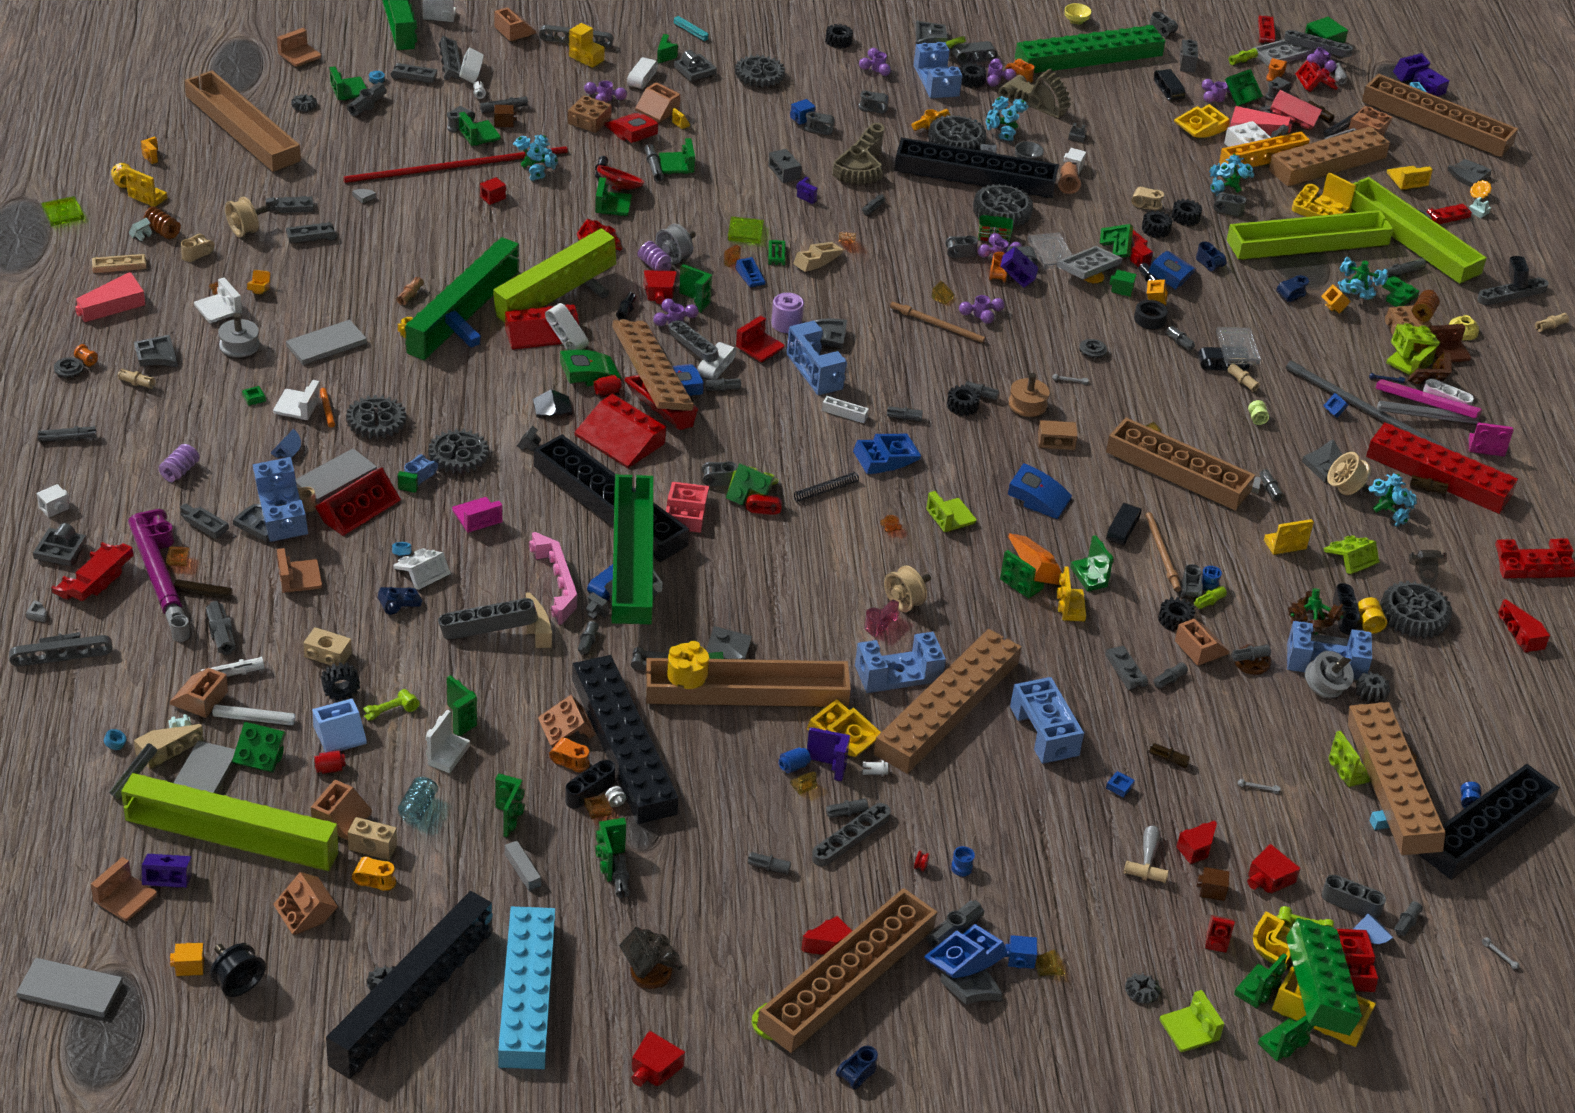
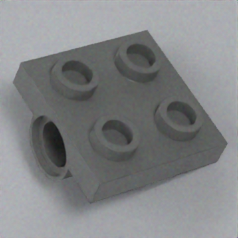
M692 50L685 51L682 59L674 61V67L690 81H696L697 79L717 74V68L703 55H696Z
M67 523L60 524L57 529L48 528L34 550L33 557L38 560L72 566L87 541L86 535L76 533L75 529Z

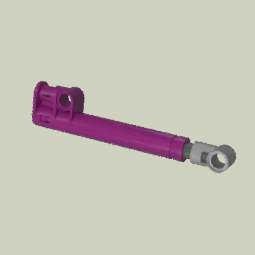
M163 509L136 513L129 518L128 524L162 611L167 618L172 638L177 642L186 641L190 637L189 620L183 612L182 604L160 549L170 547L174 543L172 525L166 521L167 514Z

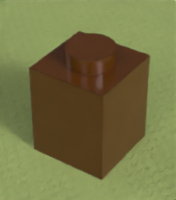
M494 105V127H513V121H517V111H514V105Z
M1204 867L1202 875L1197 877L1196 887L1200 888L1199 897L1225 901L1229 887L1230 871Z

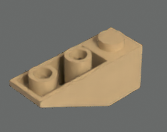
M196 724L150 731L134 740L136 756H138L146 744L150 743L157 748V752L146 766L151 769L162 764L164 761L196 745L197 741H203L202 725Z

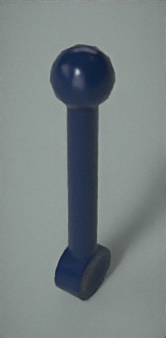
M1374 373L1369 375L1371 380L1398 381L1400 384L1405 382L1404 377H1386L1375 375Z

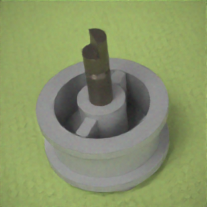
M1333 651L1320 653L1315 660L1308 664L1305 670V679L1309 687L1324 699L1338 697L1353 682L1354 673L1349 663L1351 659Z

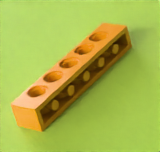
M1301 131L1222 148L1219 163L1220 166L1224 162L1228 164L1226 159H1230L1231 155L1236 154L1239 155V158H1244V160H1241V163L1250 164L1252 167L1270 164L1272 154L1309 144L1310 139Z

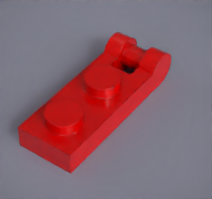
M1259 15V43L1275 42L1274 18Z
M1464 204L1435 210L1430 208L1426 211L1437 224L1471 218L1472 214Z

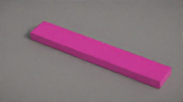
M1383 379L1376 384V389L1468 417L1477 418L1482 412L1481 408Z

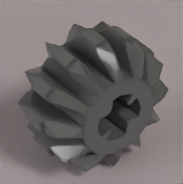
M1370 671L1368 674L1363 673L1356 683V695L1361 696V700H1367L1368 703L1384 702L1390 693V681L1385 680V676H1379L1378 672L1376 674Z

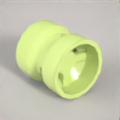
M1261 400L1250 403L1248 410L1253 423L1256 425L1265 424L1270 417L1265 403Z

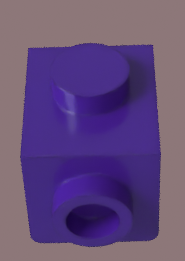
M805 177L796 186L797 197L814 204L817 200L818 188L810 185L809 178Z

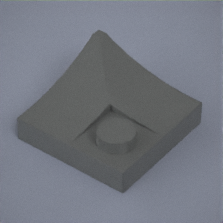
M916 21L915 46L922 43L947 42L948 38L944 24Z
M1467 159L1448 166V171L1457 180L1470 188L1474 183L1487 179L1492 171L1483 165Z
M834 318L813 320L823 330V336L820 339L821 345L843 348L847 320Z
M170 335L134 342L140 366L167 365L178 367Z
M1332 439L1319 449L1304 455L1302 462L1325 483L1328 481L1327 475L1330 467L1343 454Z
M253 504L247 507L233 519L234 526L264 541L269 538L261 504Z
M714 626L706 651L708 653L723 652L724 659L745 660L752 636Z
M986 969L958 978H952L946 973L941 974V982L966 1005L978 1001L1000 1002L1003 999L999 987Z

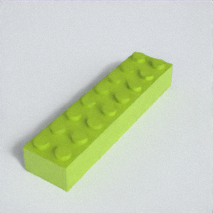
M601 228L493 289L496 316L505 323V311L542 308L616 265L615 238Z

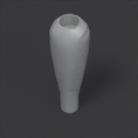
M1336 63V83L1344 85L1347 82V75L1341 64Z
M1148 826L1143 835V865L1147 863L1151 867L1161 837L1160 829L1156 826Z

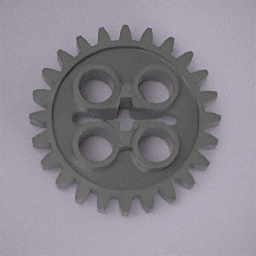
M756 54V57L750 55V58L745 56V59L740 58V61H737L735 65V75H737L736 78H740L739 81H744V84L750 83L749 86L754 84L755 87L761 85L764 88V85L770 87V84L775 86V83L779 84L780 81H783L785 67H783V64H780V61H776V58L770 59V56L765 57V55L759 57Z
M367 395V399L360 398V402L354 401V405L350 404V409H347V426L350 427L351 431L355 430L356 435L360 433L362 437L368 435L369 439L372 436H375L376 439H379V436L386 438L387 434L393 436V432L399 433V429H403V425L406 424L405 407H402V403H397V399L391 401L390 396L385 399L384 395L380 398H377V395H374L373 398ZM374 408H378V426H375Z
M455 428V432H452L448 429V433L441 432V436L435 435V439H431L428 456L430 461L438 463L439 470L445 468V472L452 470V474L456 471L462 474L463 470L470 473V469L476 471L477 466L482 467V463L487 462V458H489V445H487V441H484V436L479 437V433L472 434V430L465 432V429L458 431Z

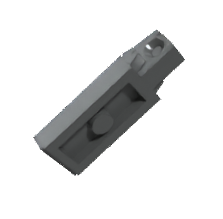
M312 196L266 198V207L268 211L278 210L279 213L313 212Z
M186 503L180 506V515L186 522L215 539L229 530V524L202 507L193 508Z

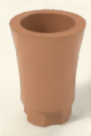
M1066 162L1060 171L1058 187L1063 193L1073 194L1080 189L1081 182L1076 165L1072 162Z

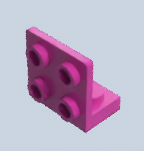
M1478 423L1475 433L1469 434V452L1505 457L1514 431L1513 427Z
M487 497L452 507L453 513L467 533L502 522L501 502L491 503Z

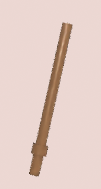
M893 301L890 304V308L900 311L903 315L913 316L980 343L985 342L986 337L916 311L911 306L901 305Z
M1148 512L1145 516L1165 565L1167 579L1172 584L1174 591L1179 592L1182 589L1179 583V575L1173 568L1154 516L1151 512Z

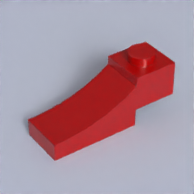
M1133 230L1130 261L1137 267L1143 263H1147L1150 266L1153 251L1147 247L1148 241Z

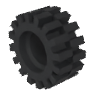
M834 24V26L830 25V27H827L825 37L827 45L842 49V47L846 48L852 44L853 30L851 27H847V25L842 26V24Z
M977 63L961 65L959 68L962 73L961 85L965 84V87L970 86L972 88L974 86L978 88V86L982 87L985 84L987 73L985 67L977 65Z
M1181 199V201L1177 200V202H1174L1171 217L1174 221H1177L1176 223H1181L1183 226L1184 224L1194 226L1200 222L1202 206L1198 202L1195 203V200Z
M1152 210L1151 213L1148 211L1143 216L1141 229L1148 236L1152 235L1153 238L1155 236L1157 238L1161 236L1164 238L1171 232L1173 220L1171 216L1169 217V214H1165L1163 211L1162 213H1159L1158 210L1156 212Z
M964 385L952 387L948 392L947 408H950L949 411L951 412L954 411L956 415L960 413V416H963V414L969 416V413L973 415L978 410L980 394L978 391H975V388L972 387L970 389L968 385L967 387H964Z
M1170 597L1169 600L1165 599L1162 602L1158 620L1161 621L1160 624L1162 626L1165 625L1167 630L1171 628V631L1174 632V629H1178L1179 624L1194 619L1195 607L1194 605L1191 606L1189 601L1186 603L1184 598L1179 600L1180 597H1176V600H1174L1173 597Z
M342 662L339 663V666L332 664V668L328 666L326 671L322 672L321 682L323 691L330 699L335 697V700H339L342 697V700H346V696L351 698L353 697L352 693L356 695L357 690L360 689L358 671L353 665L350 666L349 663H345L344 666ZM339 680H346L345 682H342V683H335V682H337V681H339Z

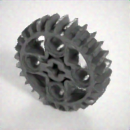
M953 114L952 116L946 115V117L936 118L930 124L928 139L932 143L980 151V144H985L987 133L984 126L977 122L976 119L972 120L971 117L966 118V116H954Z
M1000 183L998 186L994 184L992 186L987 185L986 188L982 187L975 194L973 212L978 219L981 215L1011 218L1013 220V228L1014 226L1020 227V225L1023 226L1031 219L1033 200H1031L1027 192L1024 193L1023 189L1018 190V187L1013 188L1012 185L1006 186L1005 184L1002 186Z
M1407 580L1405 584L1402 581L1399 584L1394 583L1393 586H1389L1385 590L1380 602L1389 627H1395V632L1399 630L1402 635L1404 633L1408 634L1409 637L1413 635L1416 639L1419 636H1422L1423 639H1426L1427 636L1433 638L1434 635L1439 636L1440 633L1447 629L1452 617L1451 602L1447 601V596H1443V592H1437V588H1430V584L1428 586L1423 585V582L1417 584L1416 581L1410 583Z

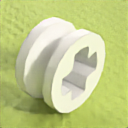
M615 786L605 793V798L611 807H618L625 802L626 795L621 787Z

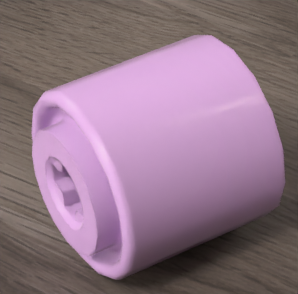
M794 293L778 294L773 300L772 327L781 333H789V326L801 324L804 311L803 299Z

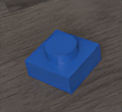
M1334 393L1323 406L1338 418L1349 404Z
M1116 771L1107 782L1106 789L1124 798L1134 786L1135 780Z

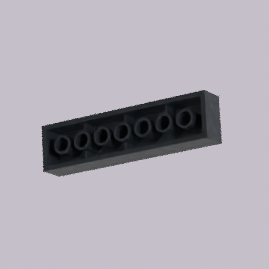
M1525 764L1442 825L1445 830L1443 852L1422 853L1418 855L1452 880L1552 806L1560 787L1530 765Z

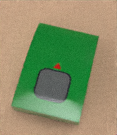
M590 350L560 351V364L570 384L585 381L587 387L594 386V381L598 380V378L616 375L621 380L612 358L606 354Z

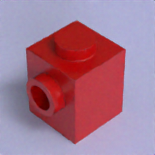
M497 177L480 183V197L489 205L506 199L507 187Z

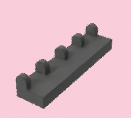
M442 36L438 45L441 48L440 55L443 56L441 63L444 64L442 67L443 72H445L444 79L449 80L452 76L460 80L461 64L457 41Z

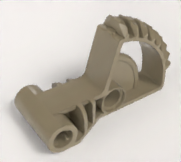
M1051 69L1040 75L1035 85H1031L1029 81L1027 82L1024 76L1017 75L998 90L1000 97L1009 98L1008 102L1013 103L1015 99H1022L1027 103L1026 105L1057 119L1062 117L1071 106V103H1069L1071 98L1068 97L1069 92H1066L1067 87H1064V82H1061L1060 77L1056 76V72L1052 73ZM1044 81H1045V82L1052 88V90L1054 91V93H1055V95H1056V97H1057V100H1058L1059 108L1055 106V98H1054L1053 92L1051 91V89H1050L1045 83H1043Z
M881 123L871 124L866 128L858 141L833 162L832 175L838 178L839 182L845 181V184L849 182L851 185L853 183L865 185V183L871 184L872 181L876 183L877 180H882V164L874 156H879L882 152L884 125Z

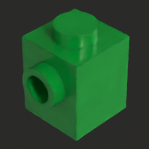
M1117 270L1115 276L1112 275L1109 285H1112L1111 292L1131 297L1137 274Z

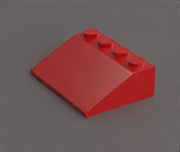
M611 394L598 403L577 428L574 435L628 469L665 444L666 426L616 395Z

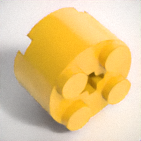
M690 641L689 643H682L671 647L668 655L667 670L669 681L677 687L678 684L684 686V689H694L702 686L708 677V652L697 641Z

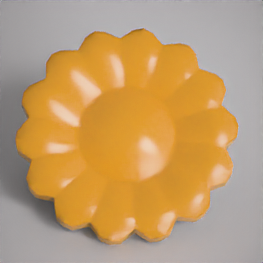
M1484 180L1474 183L1471 187L1470 195L1474 199L1478 197L1484 199L1491 193V184Z
M1100 272L1083 280L1093 284L1099 283L1104 280V275Z

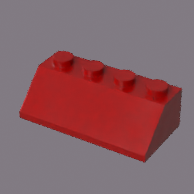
M565 305L579 325L575 305ZM552 306L505 311V330L512 350L562 344L545 317L546 311L551 309Z
M639 375L625 377L624 381L632 393L642 402L649 405L652 410L659 413L665 420L672 423L675 428L684 430L693 427L698 408L693 405L692 411L657 408Z
M383 467L314 507L323 522L343 536L399 502L401 498Z

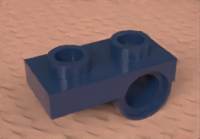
M380 587L378 592V600L385 613L389 615L397 613L402 606L420 607L423 601L416 588Z

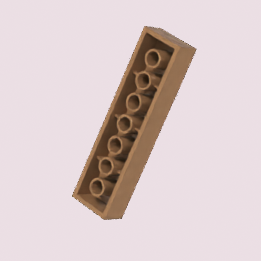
M1370 126L1272 154L1269 171L1289 187L1326 176L1328 173L1333 174L1386 158L1390 142Z
M1125 418L1109 435L1107 453L1235 511L1252 491L1255 474L1129 418Z

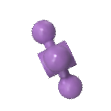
M1317 47L1314 54L1308 55L1306 59L1311 63H1317L1320 67L1324 64V67L1329 72H1333L1337 67L1335 61L1329 60L1332 54L1321 47Z
M877 48L869 49L868 57L871 60L862 58L859 61V66L863 70H867L872 66V70L879 72L882 76H887L891 72L890 66L886 64L887 55L884 52H879Z
M995 58L989 64L987 83L995 87L1001 81V76L1010 81L1016 77V72L1013 69L1002 71V61Z
M1205 79L1202 82V88L1207 91L1204 93V100L1207 103H1212L1213 101L1223 102L1226 92L1231 93L1226 82L1218 81L1213 83L1211 79Z
M601 81L599 87H596L593 82H588L584 87L585 92L589 95L598 92L599 94H597L595 99L605 103L611 101L613 95L618 100H624L627 97V91L624 88L613 90V83L610 81Z
M994 233L989 237V243L993 247L982 244L978 247V254L985 258L992 253L993 258L995 252L1006 253L1008 247H1022L1019 242H1013L1008 246L1007 240Z
M979 295L975 298L974 305H971L969 302H962L959 306V311L962 315H969L973 311V314L981 318L983 323L989 324L994 320V314L989 309L997 312L1002 311L1005 303L1001 298H995L990 303L989 297Z
M665 299L662 302V309L668 312V314L665 315L659 312L655 314L653 320L657 326H664L667 321L668 324L677 320L684 322V316L695 318L699 310L693 304L688 305L684 310L682 305L675 304L672 299Z

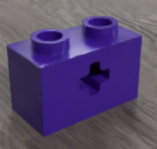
M1423 53L1400 58L1393 72L1403 82L1413 79L1416 71L1429 67L1431 63Z
M1429 67L1416 71L1413 82H1420L1427 93L1437 97L1447 92L1450 81Z
M1016 246L1002 257L1000 267L1023 288L1036 279L1038 267Z
M147 854L142 863V885L186 888L192 877V856Z

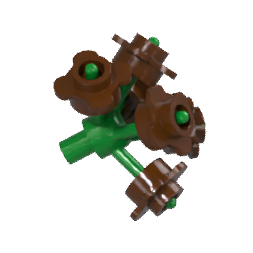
M1314 588L1312 591H1307L1306 595L1298 600V603L1293 602L1292 606L1288 607V615L1291 617L1290 622L1292 624L1293 621L1307 622V614L1313 613L1314 610V620H1310L1308 623L1313 624L1312 634L1317 635L1321 634L1322 630H1327L1335 621L1339 622L1343 618V604L1340 606L1334 604L1332 608L1324 605L1322 598H1319L1320 589Z

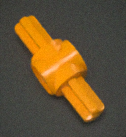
M928 109L921 116L920 120L912 123L911 126L914 131L921 128L929 130L930 124L936 118L946 117V115L950 116L949 110L944 109L937 112L936 110Z

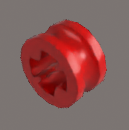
M919 850L915 859L914 869L920 868L921 871L925 872L930 854H923Z

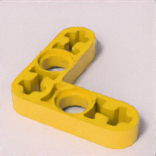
M1314 184L1305 185L1292 205L1293 212L1305 217L1337 214L1333 210L1313 203L1319 191L1318 186Z

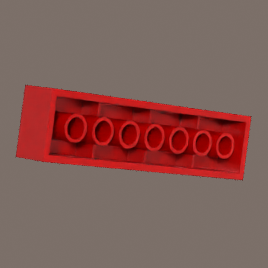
M1385 422L1371 439L1366 455L1367 458L1409 476L1414 475L1426 479L1433 478L1434 481L1448 483L1447 492L1498 514L1501 513L1512 497L1518 478L1496 470L1477 460L1470 459L1458 452L1451 451Z

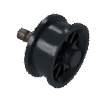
M238 943L227 949L222 944L215 946L214 950L219 956L212 964L210 977L214 983L220 985L221 991L226 996H241L259 983L265 973L266 963L260 956L255 955V950L250 944Z

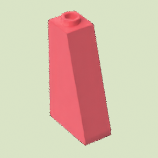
M1235 106L1230 127L1253 121L1269 136L1283 124L1289 127L1288 133H1290L1292 124H1289L1290 117Z
M129 272L76 298L77 306H75V311L78 317L81 316L84 322L145 306L144 291L132 273Z

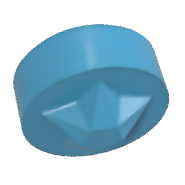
M372 71L369 73V81L373 84L383 83L385 81V74L382 71Z
M396 542L392 545V553L403 557L412 552V545L410 543Z
M117 729L107 731L104 737L105 745L112 750L122 749L127 740L125 734Z

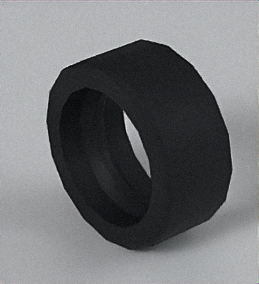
M1144 300L1137 304L1134 320L1143 328L1159 329L1166 323L1168 310L1164 304L1158 301ZM1144 313H1152L1157 316H1149Z

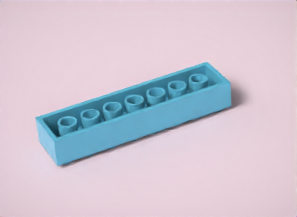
M514 906L510 908L498 1068L545 1069L555 908Z

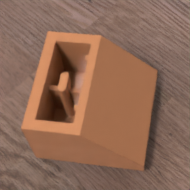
M507 7L494 11V27L509 41H515L536 34V30L510 8Z
M656 82L645 89L635 111L649 116L660 123L672 115L673 108L678 111L680 110L681 94Z
M1364 106L1351 118L1349 129L1355 128L1359 130L1371 126L1380 135L1384 136L1393 117L1384 112H1379L1372 107Z
M1196 619L1178 625L1175 642L1197 666L1229 654L1230 651L1221 641Z
M211 668L192 675L171 699L170 705L206 718L213 710L214 705L218 704L228 693L227 675Z
M334 780L311 806L312 818L337 823L338 836L348 840V831L355 818L367 819L372 813V809L353 787L338 780Z
M300 872L273 904L293 935L325 923L338 907L319 877Z

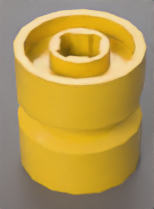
M1373 597L1359 601L1357 605L1363 630L1371 632V634L1384 630L1387 626V619L1380 602Z

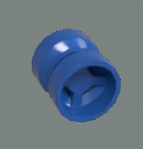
M1204 567L1202 572V590L1212 591L1219 586L1222 572L1218 567Z
M1471 781L1461 785L1462 807L1465 809L1481 797L1482 790L1478 783Z
M960 846L954 850L951 869L957 876L962 877L971 874L975 858L972 849Z

